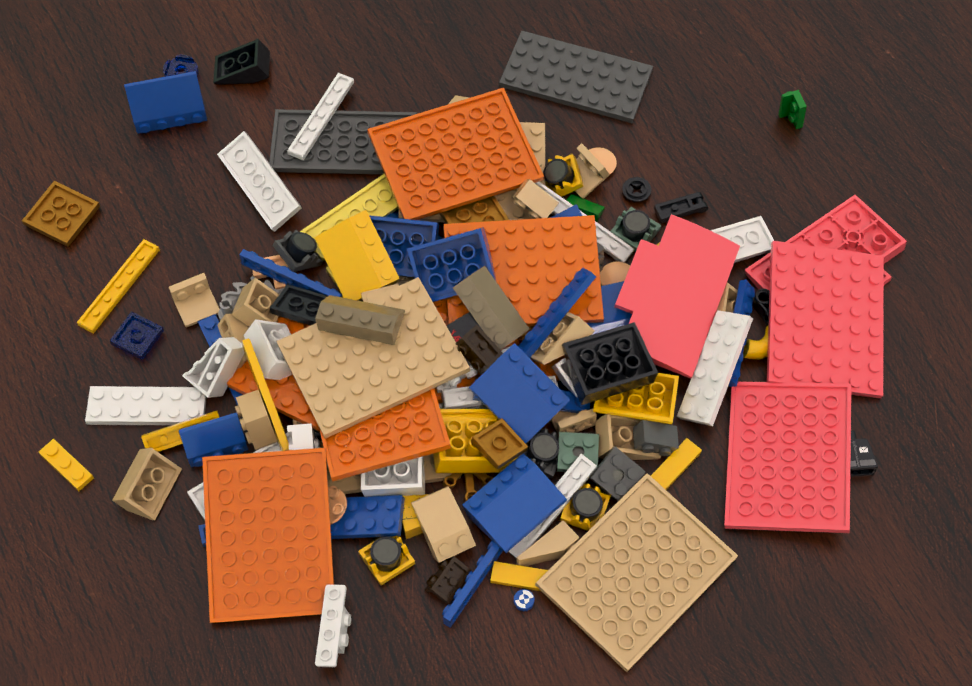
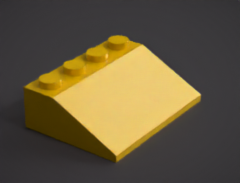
M367 210L342 221L314 237L343 298L359 301L362 300V292L390 286L399 282L400 278Z
M658 373L652 384L595 401L593 412L673 424L679 376Z
M440 409L451 449L433 453L435 473H500L515 460L513 459L496 470L471 442L474 435L499 420L489 409Z

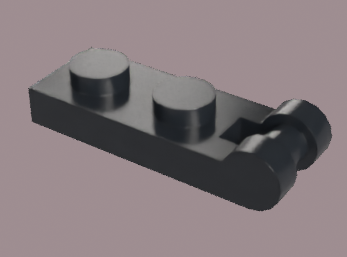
M696 192L654 205V210L660 223H664L669 220L671 214L681 218L697 212H706L708 205L703 201L702 193Z

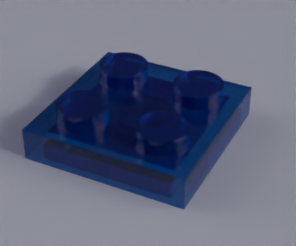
M131 311L110 339V343L143 360L164 332L162 326Z

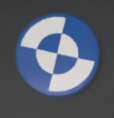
M522 589L514 595V605L518 610L529 611L534 606L535 599L531 591Z

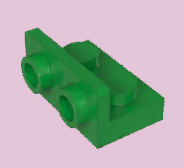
M799 90L782 94L778 114L780 118L788 116L790 123H793L796 129L803 127L807 108Z

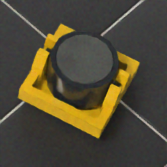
M573 154L564 158L556 155L554 160L548 159V164L543 171L546 187L561 197L584 187L576 157Z
M584 484L565 506L559 521L564 520L567 524L589 531L605 515L610 496L601 493L599 487L591 488L590 484Z
M400 536L380 537L358 551L360 557L380 585L385 584L415 564V560L410 555L406 544H403Z

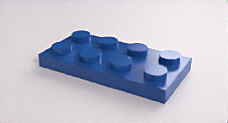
M403 495L346 498L347 508L344 515L336 523L331 524V539L401 536L405 498Z

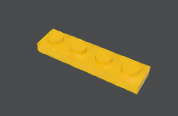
M217 410L141 435L145 448H153L159 452L183 444L179 434L180 429L213 420L220 416Z

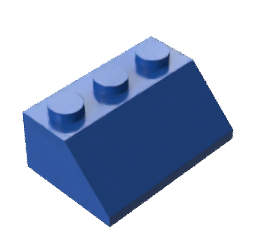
M237 412L179 430L191 467L203 466L202 457L235 455L248 450Z

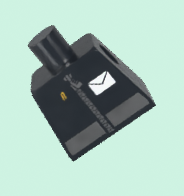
M851 430L850 477L874 475L878 464L866 438L857 439L855 431Z

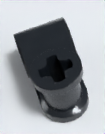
M759 289L752 304L753 308L768 325L770 291Z

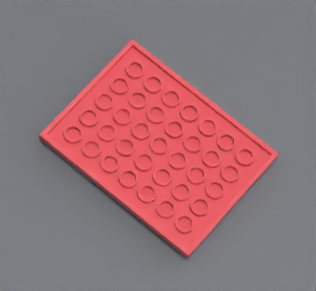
M779 241L771 243L767 383L851 384V395L873 398L883 397L884 256Z
M738 382L737 386L731 388L725 529L850 533L851 384Z

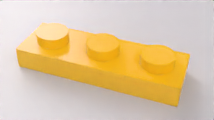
M52 439L39 451V454L78 491L94 479L93 475L56 440Z

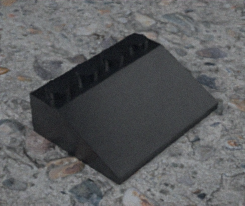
M635 322L562 344L573 387L581 405L652 384L658 375V371Z

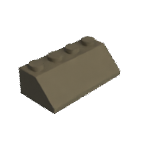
M485 266L453 287L484 333L500 350L529 330V327Z
M329 295L321 301L315 320L320 331L395 345L405 310Z

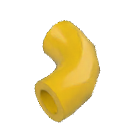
M766 326L764 337L761 340L746 339L743 358L760 360L767 357L768 326Z

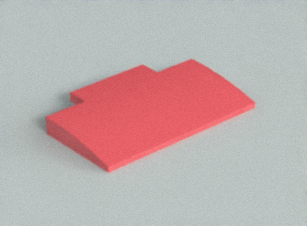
M853 195L786 241L787 243L884 256V264L905 250L907 243L900 234L856 195ZM771 252L744 270V273L758 290L767 289L770 291ZM884 270L885 285L891 281V276Z
M672 214L659 246L642 239L640 240L614 307L632 314L629 324L635 322L654 365L691 379L740 245Z

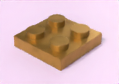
M502 418L474 435L471 439V442L496 470L527 451L528 448L524 441Z

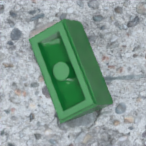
M573 194L566 200L573 206L577 204L579 210L587 216L595 215L596 222H598L605 209L604 206Z

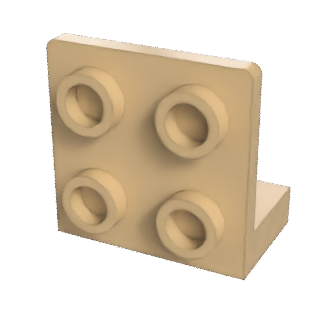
M581 143L577 147L580 154L576 161L584 187L575 190V192L584 199L610 174Z
M204 273L169 286L172 299L185 327L192 326L211 315H218L220 309L209 288Z
M585 409L579 413L559 411L551 419V422L559 437V432L576 433L595 426L597 414L593 412V409Z

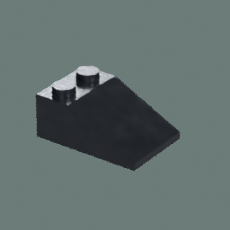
M256 39L215 56L213 83L215 85L256 83L269 78L270 50L259 39Z

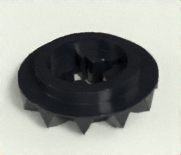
M632 177L624 182L622 192L626 200H632L633 203L635 201L641 203L643 200H648V197L651 195V185L643 178ZM634 189H635V190L640 189V193H639V192L633 193V190H634Z

